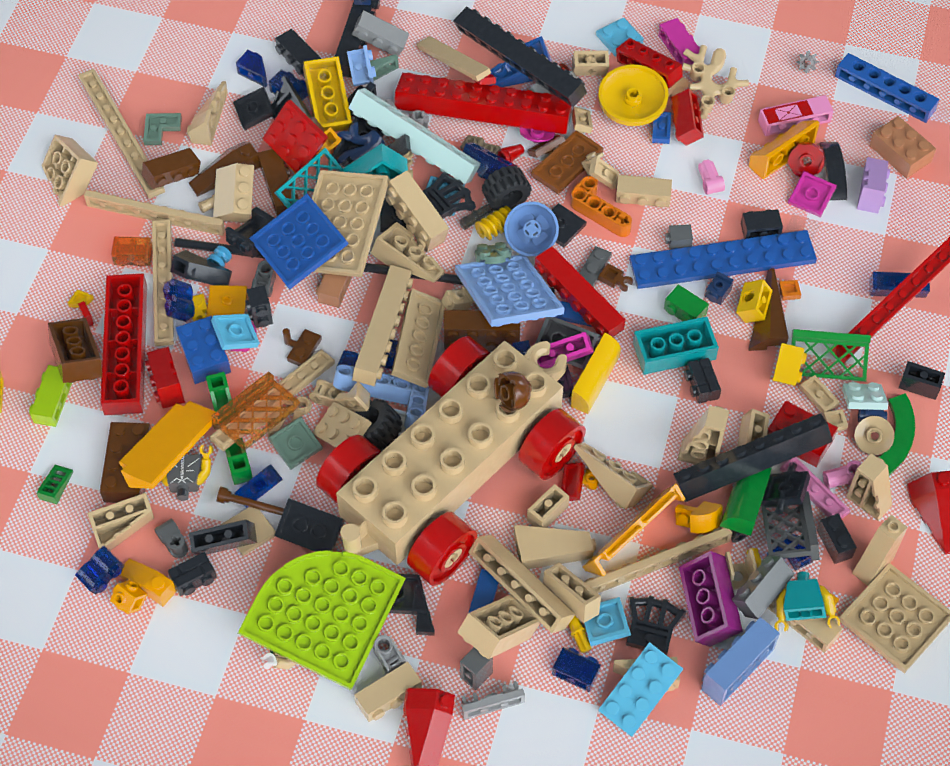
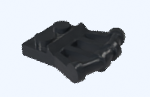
M443 172L433 185L423 190V193L442 219L452 216L454 212L472 211L476 208L475 202L472 201L470 195L471 191L463 186L461 180L450 177L446 172ZM446 182L449 184L441 190H438L443 183ZM454 190L459 191L447 199L444 197ZM462 198L465 200V202L453 204Z
M650 595L644 598L628 597L632 623L630 627L631 636H628L626 645L644 650L650 642L667 656L672 632L678 623L682 621L687 611L684 609L680 610L668 602L669 600L667 599L662 601L654 599V596ZM637 606H647L644 620L638 619ZM652 607L661 609L658 624L649 622ZM666 610L676 616L668 627L663 626Z

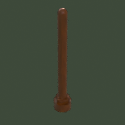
M220 487L216 499L218 503L225 504V502L229 503L230 501L281 516L283 514L284 508L232 494L225 487Z

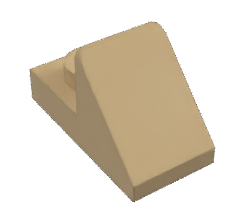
M357 382L349 393H339L335 400L353 412L367 411L370 405V393Z

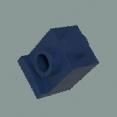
M717 271L715 277L706 288L705 298L721 305L731 292L734 279Z

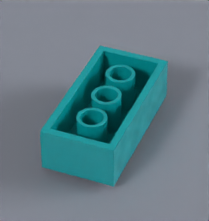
M708 317L634 331L633 346L643 375L684 367L691 361H699L705 358H709L712 361L717 358L719 347Z

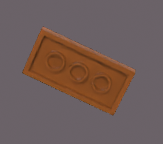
M574 131L565 142L560 144L531 171V177L559 195L585 170L581 162L587 159L586 156L594 151L601 153L604 148L584 134Z

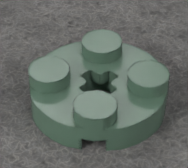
M497 242L495 245L478 244L477 249L474 251L475 260L479 263L480 259L485 260V264H499L506 262V258L511 259V249L506 247L505 242Z

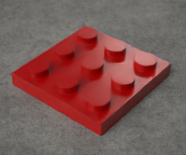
M289 100L285 103L262 139L297 173L316 156L328 139V136L292 100Z

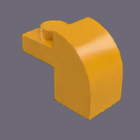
M704 501L697 508L678 504L675 507L676 525L690 528L691 533L711 532L720 526L723 518V507L721 504Z

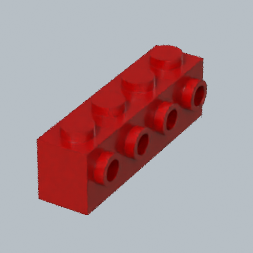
M628 38L616 48L617 62L623 65H642L656 71L664 79L668 88H671L683 77L681 63L638 41Z

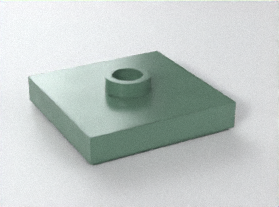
M301 417L268 437V440L290 470L323 449V446Z

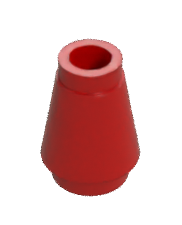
M518 144L501 148L498 152L499 161L502 164L512 163L525 152L524 147Z

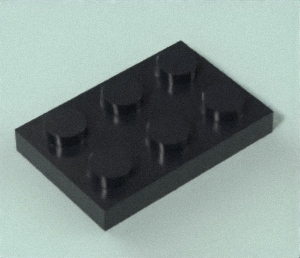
M288 498L274 536L315 552L327 550L333 552L345 520Z

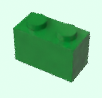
M679 284L665 298L664 310L681 321L705 317L709 307V303Z

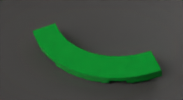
M906 393L888 400L895 424L894 442L890 449L879 458L888 465L889 476L902 465L908 456L915 436V416Z

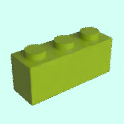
M48 365L46 372L42 374V383L40 388L36 390V399L34 404L30 406L29 415H31L35 424L56 427L72 383H63L58 367Z

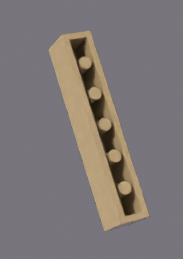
M493 535L478 537L468 553L551 633L565 630L575 614Z

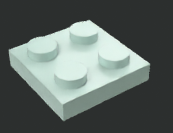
M857 382L843 383L842 391L848 409H888V401L881 384L874 382L869 384H859Z

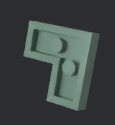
M181 113L146 114L144 145H162L163 131H181Z

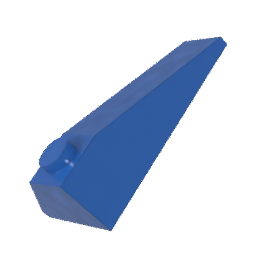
M542 36L525 43L528 47L532 46L538 54H544L553 63ZM506 62L499 63L490 70L491 74L496 77V84L490 85L507 87L533 81Z

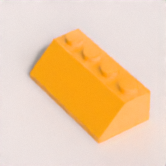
M818 120L801 121L797 125L791 126L787 132L779 134L775 140L767 142L763 148L754 151L750 156L749 168L764 180L788 163L790 151L799 142L815 143L820 122Z

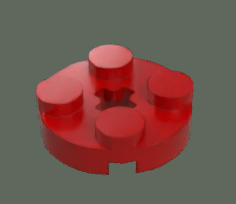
M799 142L790 151L788 158L791 171L798 177H801L804 171L812 175L819 174L823 169L825 161L824 151L818 145L810 142ZM807 156L810 160H812L811 162H807V164H804V160L802 158Z

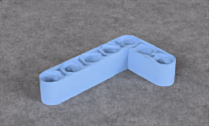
M344 364L337 366L333 380V386L336 389L350 392L357 383L352 381L354 366ZM384 373L381 380L377 379L375 387L360 383L370 393V397L407 405L404 422L406 429L426 412L429 387L424 388Z

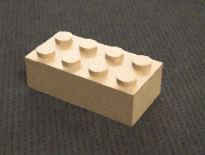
M405 171L391 179L385 195L386 201L396 209L398 218L400 220L403 219L406 223L407 230L417 238L418 245L421 244L425 248L424 250L429 252L445 242L449 227L410 173Z
M510 594L468 613L457 633L463 637L465 642L475 647L483 657L491 659L531 639L540 622Z

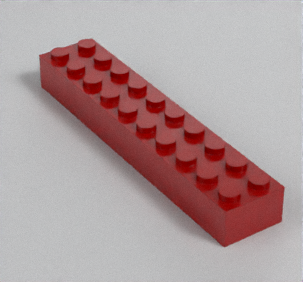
M402 72L395 90V106L399 110L412 112L420 110L425 111L426 114L559 134H567L572 113L570 105L549 93L518 90L497 85H479L478 83L465 82L463 80L417 75L410 72Z

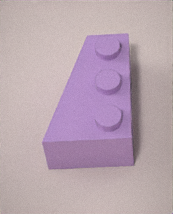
M867 157L863 170L857 210L878 214L880 207H884L886 200L884 194L888 187L886 180L890 175L888 161Z

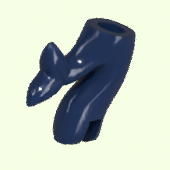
M355 122L351 125L349 131H340L337 135L344 140L364 146L345 151L336 161L340 166L350 158L355 161L381 143L385 145V142L375 130L359 135L358 122Z

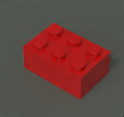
M786 400L768 427L767 435L813 416V414ZM827 422L832 440H834L838 427ZM832 442L797 456V458L817 468Z

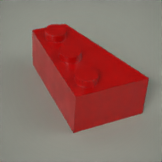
M169 346L147 352L148 360L145 361L147 371H152L153 374L149 378L152 387L156 386L157 391L154 392L156 402H161L163 409L172 407L176 403H185Z

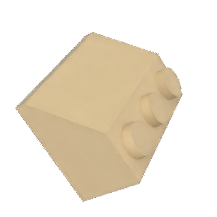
M236 163L216 169L213 217L220 218L223 221L240 223L250 220L254 165Z

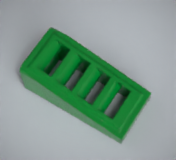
M54 465L36 493L39 500L57 505L74 471L66 467ZM59 471V472H63V473H66V474L63 476V475L57 474V472ZM54 478H59V479H62V480H61V481H57V480H54Z

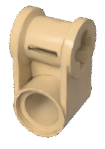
M318 379L314 391L309 394V399L316 404L330 407L333 402L338 403L335 400L336 396L339 393H345V391L336 389L332 383Z

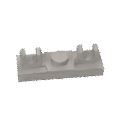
M514 681V690L509 691L504 684L503 693H491L479 701L476 693H473L474 700L472 702L466 701V697L462 696V715L464 720L525 703L523 688L519 689L518 683Z

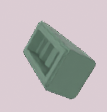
M396 54L370 61L371 67H375L376 77H373L374 81L399 68L398 56Z

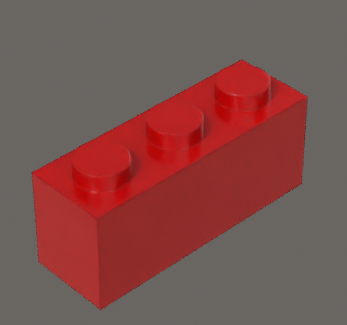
M687 88L671 97V109L674 114L673 123L676 129L675 137L685 146L704 137L698 96L691 89Z

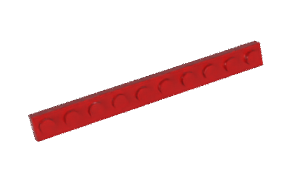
M950 237L848 334L871 335L872 338L950 264ZM837 345L832 349L838 358L847 352L842 345ZM855 347V348L851 351V352L853 353V355H854L861 347ZM848 353L841 359V362L845 364L852 356Z

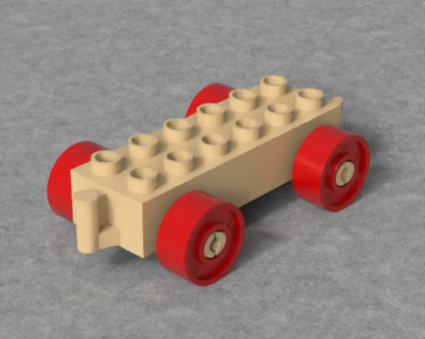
M470 336L462 337L451 344L433 366L428 379L429 388L438 394L441 399L382 452L362 435H353L340 443L322 464L316 478V485L338 504L339 516L347 522L340 531L344 552L363 556L375 550H380L396 565L400 564L408 556V566L431 586L439 585L451 577L470 555L468 552L478 536L477 532L454 512L519 450V461L542 480H548L564 468V464H568L576 454L575 444L583 442L586 428L561 409L563 386L557 381L566 371L567 356L560 354L554 366L542 368L537 360L541 356L549 355L550 343L548 341L538 342L531 346L525 355H522L506 341L502 342L492 352H489ZM507 371L521 373L532 386L528 404L522 409L511 413L501 409L499 405L502 404V401L496 399L494 393L495 378L499 377V373Z

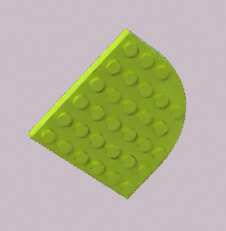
M327 550L305 554L289 561L269 577L257 594L237 634L351 691L406 578L367 558L349 552H332Z

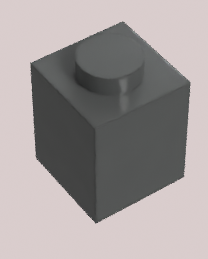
M691 224L669 225L668 233H665V243L669 244V250L692 246Z

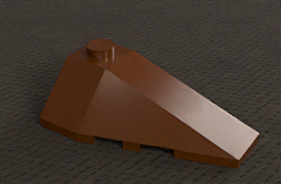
M241 142L227 149L192 179L189 185L197 197L215 189L216 169L238 163L254 165V170L260 168L259 155L250 142Z

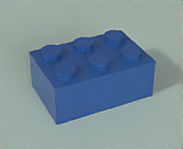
M212 316L175 327L195 384L207 381L206 376L221 372H225V374L231 373L228 357L225 350H222L212 325Z

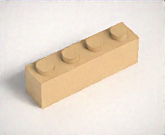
M778 596L773 600V602L768 607V609L775 615L776 599L778 598ZM828 616L827 618L786 621L790 627L823 653L839 638L843 629L840 625L838 626V621L833 618L830 619V628L827 624Z

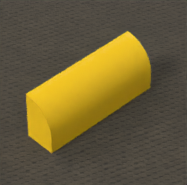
M604 333L572 390L571 407L586 414H589L620 357L621 347L619 343L607 333Z

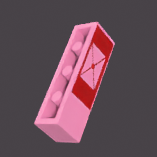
M826 95L816 96L810 99L760 109L758 122L764 135L770 136L787 132L791 126L797 125L801 121L818 120L820 124L831 122L834 110Z

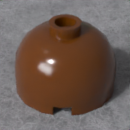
M507 371L499 373V377L494 380V393L496 399L501 400L502 404L499 405L501 409L511 413L525 407L531 397L532 386L530 382L519 372Z

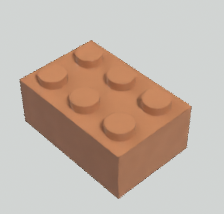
M897 116L873 132L869 145L906 179L931 163L936 148L900 116Z

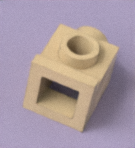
M465 286L462 289L447 290L441 300L447 310H469L474 302Z

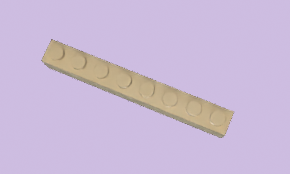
M390 265L354 367L352 381L375 387L377 379L381 380L383 374L381 366L386 365L388 355L385 354L386 352L390 353L392 347L390 339L394 340L397 331L395 326H399L401 320L399 314H403L405 308L403 301L407 302L410 292L407 289L412 288L414 280L411 278L412 270Z

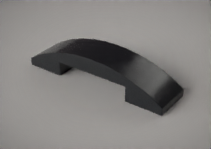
M820 142V148L824 151L827 180L837 185L830 201L847 200L846 171L840 145L838 142Z

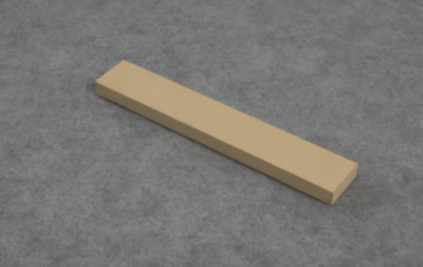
M431 36L417 43L419 50L476 81L483 79L491 73L489 67Z

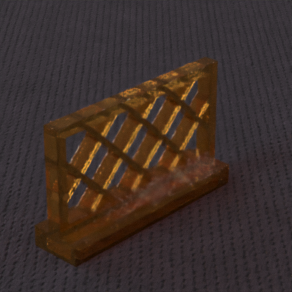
M268 371L212 415V427L215 430L220 429L242 449L246 450L301 406V401L274 380V375ZM275 388L280 392V395H268V392ZM257 400H266V407L254 406V403ZM268 400L280 401V407H268ZM282 401H291L293 405L282 407ZM243 411L252 412V418H240V414ZM254 412H266V418H254ZM268 412H280L277 418H268ZM228 423H237V429H228L226 425ZM240 423H251V429H240ZM254 423H265V427L263 429H254ZM239 434H251V438L244 442L239 438Z

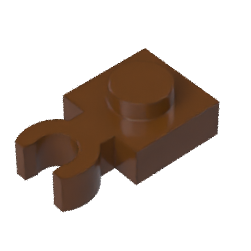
M609 263L598 276L599 281L612 288L618 285L624 292L628 291V286L625 283L633 284L631 277L623 276L624 271Z

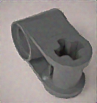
M266 260L258 264L251 288L265 285L267 295L271 297L276 274Z
M172 518L154 529L161 542L173 557L182 558L188 553L185 539Z

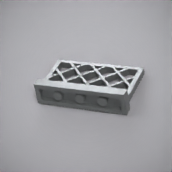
M806 491L803 504L798 505L794 510L787 508L791 505L785 506L783 512L788 514L785 518L776 514L775 511L771 512L766 509L776 508V506L764 507L763 502L761 503L769 555L782 558L811 556V561L820 560L819 544L809 491ZM793 517L799 519L796 524L790 521ZM773 519L779 522L775 526L769 523ZM784 525L790 527V529L787 531H784L780 528ZM795 531L802 533L799 537L792 535ZM774 533L782 535L778 539L771 537ZM787 538L793 541L789 545L783 543ZM800 544L804 546L805 549L797 550L794 547ZM777 546L784 549L779 552H773Z

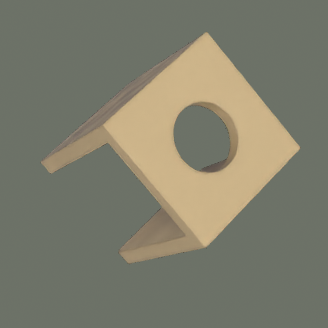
M749 549L745 562L732 564L729 551L725 553L733 590L742 587L749 579V576L757 569L753 549ZM734 572H740L743 579L741 581H734Z

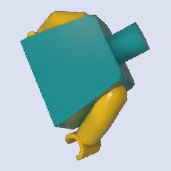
M802 571L797 573V580L789 581L787 588L783 589L776 599V617H778V621L774 625L775 629L779 631V624L782 622L786 632L789 628L786 621L827 618L826 614L829 615L827 624L830 628V619L832 618L837 619L839 626L840 620L835 616L836 607L833 596L824 586L818 584L817 579H810L808 572Z

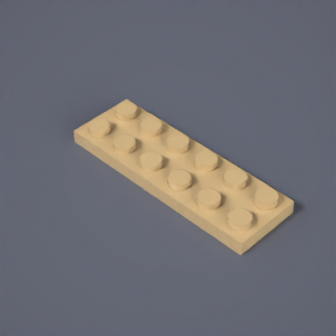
M413 288L411 289L391 375L424 388L428 387V379L434 364L445 306L440 299Z

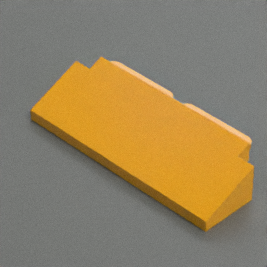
M188 401L184 406L176 403L119 461L120 466L123 468L121 472L130 488L153 489L220 418L218 412Z
M675 483L659 494L583 565V569L586 572L604 576L606 573L599 563L601 559L609 561L673 500H685L678 485Z

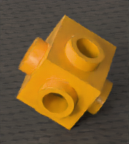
M127 580L115 585L110 601L119 610L128 615L141 609L148 593L142 590L136 582Z

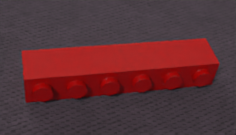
M553 246L535 257L534 268L546 279L550 287H554L558 291L562 299H566L572 309L578 312L584 321L595 329L597 334L603 337L604 333H607L614 337L624 330L626 319Z

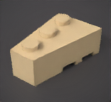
M871 453L857 468L846 498L877 521L891 508L892 498L888 465L881 458Z
M146 493L87 513L102 557L154 519Z

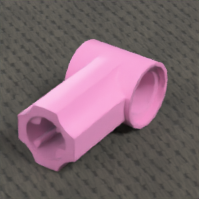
M709 159L703 160L698 165V169L703 179L705 194L724 191V179L718 175L713 161Z
M853 460L846 466L823 471L822 476L825 486L830 489L845 484L851 485L855 475L851 471L856 472L862 463Z

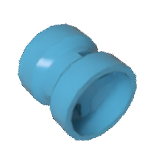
M217 246L214 254H211L207 260L225 267V263L231 260L232 254L227 248Z

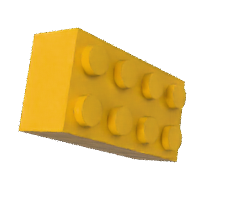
M339 56L305 61L303 71L312 116L321 124L324 132L330 127L334 132L348 130L352 120Z

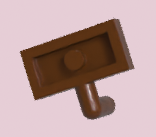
M288 328L282 331L284 343L292 347L287 356V361L297 366L302 365L311 358L322 340L321 335L304 329L297 341L291 339Z

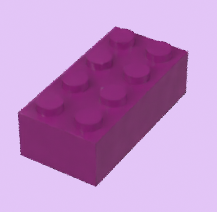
M709 551L679 566L695 642L711 647L743 632L738 608L732 601L735 595L726 557Z

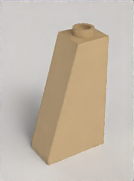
M890 515L877 529L852 574L869 586L881 571L893 561L908 527L893 515Z
M523 525L514 526V539L519 561L527 569L552 566L559 562L564 564L588 560L593 557V552L596 551L595 539H591L590 532Z

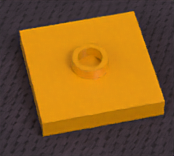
M210 285L207 317L245 314L247 286Z

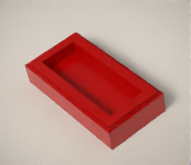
M583 462L564 464L561 490L569 495V501L580 500L585 470Z

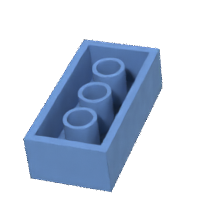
M761 617L756 622L751 621L745 629L746 632L742 636L739 634L733 640V646L729 650L724 649L718 656L719 660L715 664L711 663L704 671L705 676L702 679L703 685L701 690L720 706L775 649L780 633Z

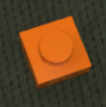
M798 280L779 281L778 286L782 301L801 299Z

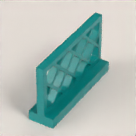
M324 148L274 193L289 208L298 201V199H295V190L304 191L303 196L307 194V191L314 192V189L307 188L308 179L316 180L317 183L320 168L328 169V171L333 169L339 172H343V168L330 152ZM323 154L328 159V166L320 165V157ZM309 167H316V177L308 176ZM297 177L304 178V188L295 187ZM284 189H292L291 199L286 198L281 192Z

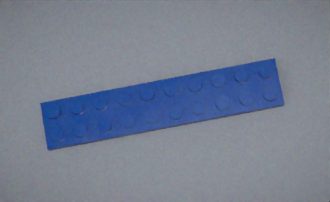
M803 230L630 255L629 261L637 289L712 279L717 271L726 276L767 271L771 268L780 269L815 264L817 258L808 231Z

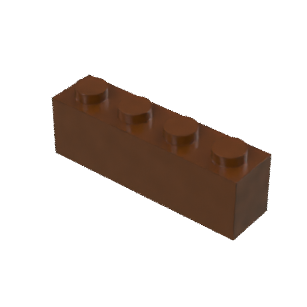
M273 149L258 152L266 186L276 215L279 216L288 208L274 192L286 183L291 176L289 168L284 166L286 162ZM284 189L281 193L286 198L291 199L292 189ZM295 194V199L299 200L298 194Z

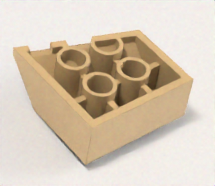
M55 134L41 166L48 181H51L54 186L52 189L54 194L59 197V206L63 207L85 193L98 162L73 138Z

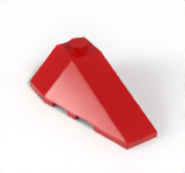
M950 471L931 472L907 483L906 486L911 504L921 514L922 521L932 531V536L943 553L950 554Z
M406 689L403 712L404 717H407L408 729H406V733L410 737L411 750L409 753L411 766L439 765L453 716L454 694L439 689Z

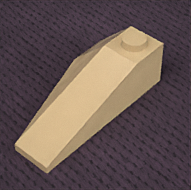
M226 81L221 82L194 116L191 125H188L187 135L190 136L191 143L212 146L228 94Z
M396 222L376 238L370 254L384 264L412 270V275L433 283L444 275L445 271L433 257L427 256L424 252L425 248L421 244L418 245L414 240L415 236Z

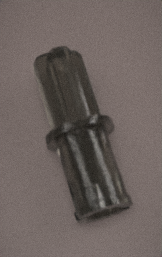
M486 204L478 210L471 211V214L460 219L459 223L466 230L477 221H481L482 218L493 213V210L489 204Z

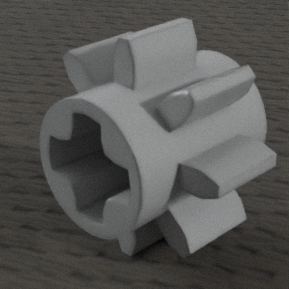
M807 51L806 56L804 54L799 55L801 59L796 61L801 66L799 70L805 69L806 73H809L810 68L813 71L816 70L815 64L819 63L815 58L817 54L810 55V51ZM808 59V61H811V64L808 65V63H805V60Z
M415 110L412 114H409L410 118L428 129L429 116H425V111Z

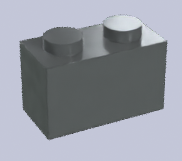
M475 647L460 661V678L474 690H477L493 673V658L487 659L483 657Z

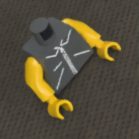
M203 444L200 446L201 454L184 455L161 480L164 486L169 487L170 492L177 493L178 500H188L189 492H197L200 485L209 477L211 471V458H209V455L213 453V447L210 445L209 452L205 453Z

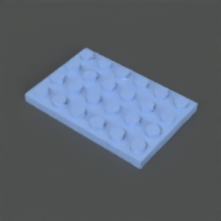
M524 255L511 256L510 260L506 258V262L499 264H485V260L480 263L471 262L455 265V273L491 327L564 314L563 305Z

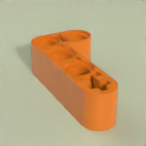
M593 176L584 177L572 190L571 207L617 236H629L632 227L631 216L596 196L597 179Z

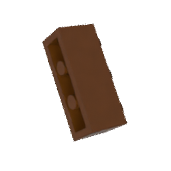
M187 148L143 162L141 175L149 186L155 189L198 175L201 161L191 148Z

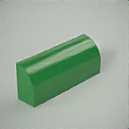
M771 467L734 482L720 527L749 536L752 535L772 470Z

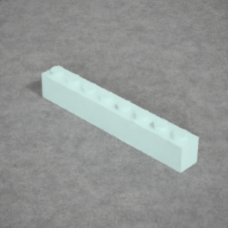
M366 88L357 90L349 106V109L353 111L355 116L363 117L369 125L378 127L382 130L383 134L389 137L392 136L396 140L404 134L410 136L412 153L418 156L421 155L427 163L436 165L440 168L441 172L450 174L454 179L461 180L463 184L472 181L481 163Z

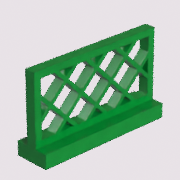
M800 329L792 330L791 345L795 346L796 341L804 342L808 347L804 353L811 350L817 357L810 365L805 361L807 368L802 371V376L813 377L815 375L817 378L866 382L871 335ZM818 343L823 344L828 349L820 357L812 349ZM837 345H842L847 351L840 358L832 351ZM855 347H864V355L858 360L851 351ZM828 352L836 359L829 367L821 359ZM849 353L856 362L847 369L841 362V359ZM817 361H820L826 368L821 374L815 373L811 368ZM837 362L845 369L841 375H835L830 370ZM857 363L863 369L862 377H854L849 371Z

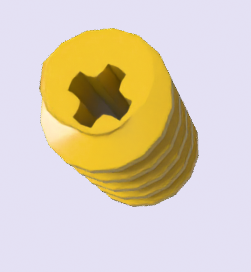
M505 206L493 212V214H489L486 218H482L481 221H477L475 228L482 239L486 237L490 241L492 240L491 234L494 237L498 236V232L503 234V227L511 209Z

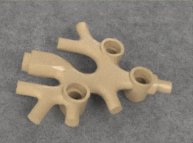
M706 45L700 46L698 54L686 49L683 54L694 63L693 65L683 63L682 70L690 72L691 80L700 81L698 83H690L689 89L700 90L703 93L699 104L702 119H707L708 113L712 111L715 104V96L719 95V100L722 104H730L734 98L736 88L749 86V80H737L735 78L737 72L735 67L730 68L726 83H714L712 76L723 68L726 53L724 49L717 48L713 52L710 64L706 65L704 64L707 50Z

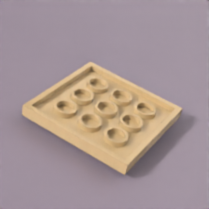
M889 563L844 611L839 620L905 674L949 625L950 609Z

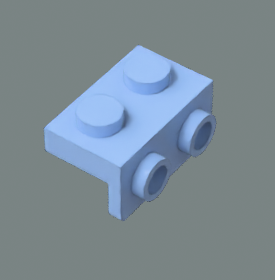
M364 45L363 49L347 51L353 86L365 85L370 82L374 83L373 77H376L375 67H371L370 60H373L372 51L368 50L367 45Z

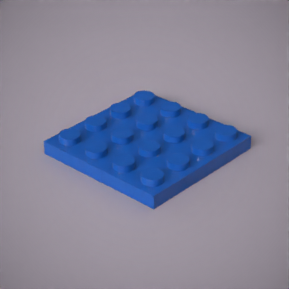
M308 194L304 195L249 238L254 242L255 247L289 290L348 245L346 239Z

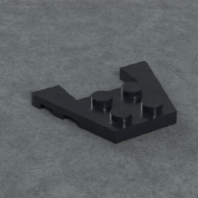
M399 574L406 579L389 613L417 615L416 635L434 636L435 630L420 575Z

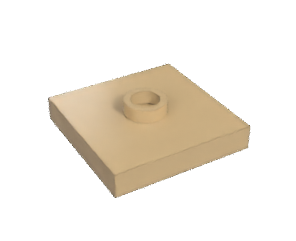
M248 507L221 524L224 525L245 519L255 523L257 543L238 547L237 549L242 556L247 555L275 537L276 531L262 512L252 507Z

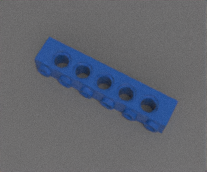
M847 53L837 67L836 78L924 123H927L937 109L939 98L850 53Z

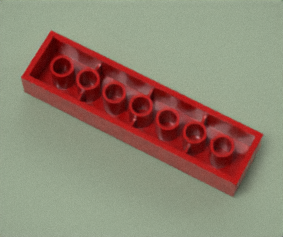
M144 273L106 275L100 402L104 415L143 413L147 283Z

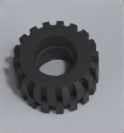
M517 166L502 167L494 171L485 179L482 185V193L494 211H498L505 206L512 210L525 202L532 191L530 183L522 170Z
M383 399L370 400L367 411L355 412L371 422L363 437L380 451L388 447L402 430L401 416Z

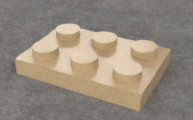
M333 402L317 424L313 434L336 448L340 443L353 435L363 436L371 422L344 406Z

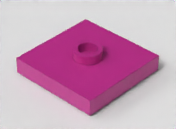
M804 171L788 200V204L821 218L837 185Z

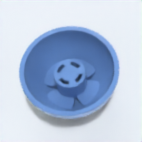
M524 202L513 208L508 214L504 225V233L508 244L514 251L524 256H538L555 244L559 233V225L555 214L546 205L539 202Z

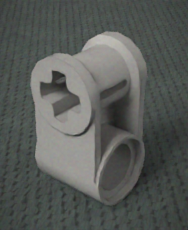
M381 635L376 638L374 653L386 674L406 663L404 656L389 636ZM385 643L389 648L382 651L378 648V645Z

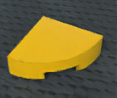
M77 289L68 301V306L79 308L78 303L83 301L88 305L94 300V297Z

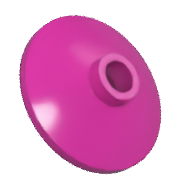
M520 127V134L535 143L549 141L555 135L552 132Z

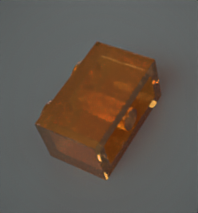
M114 236L111 251L114 265L151 266L153 254L151 237Z

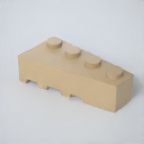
M709 406L682 440L677 460L698 464L701 461L717 456L720 453L730 410L719 406Z

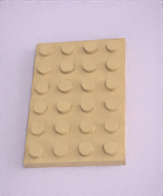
M320 170L312 200L346 239L348 245L313 272L362 277L390 180L388 176Z

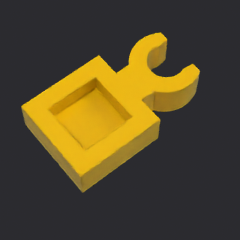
M204 294L185 297L189 316H193V321L207 317L205 314L207 313V306Z

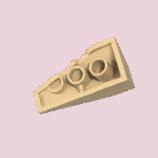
M575 444L574 449L610 498L616 501L615 504L620 508L634 507L653 487L654 484L633 470L631 473L622 469L621 463L606 460L605 454L588 444Z

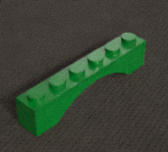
M225 372L206 376L214 411L218 412L220 416L217 420L219 428L236 416ZM241 437L225 450L234 485L253 481L251 467Z

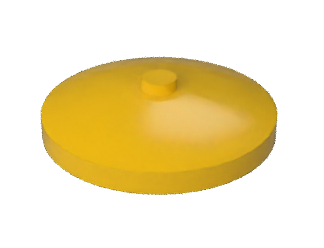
M624 65L613 69L602 79L599 86L598 100L602 111L611 120L622 125L641 126L653 122L662 115L668 102V87L664 79L656 71L642 65Z

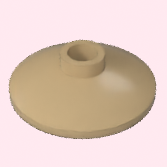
M867 417L855 429V442L859 449L867 454H883L890 449L894 442L893 427L882 417ZM874 432L879 435L876 440L871 438V434Z

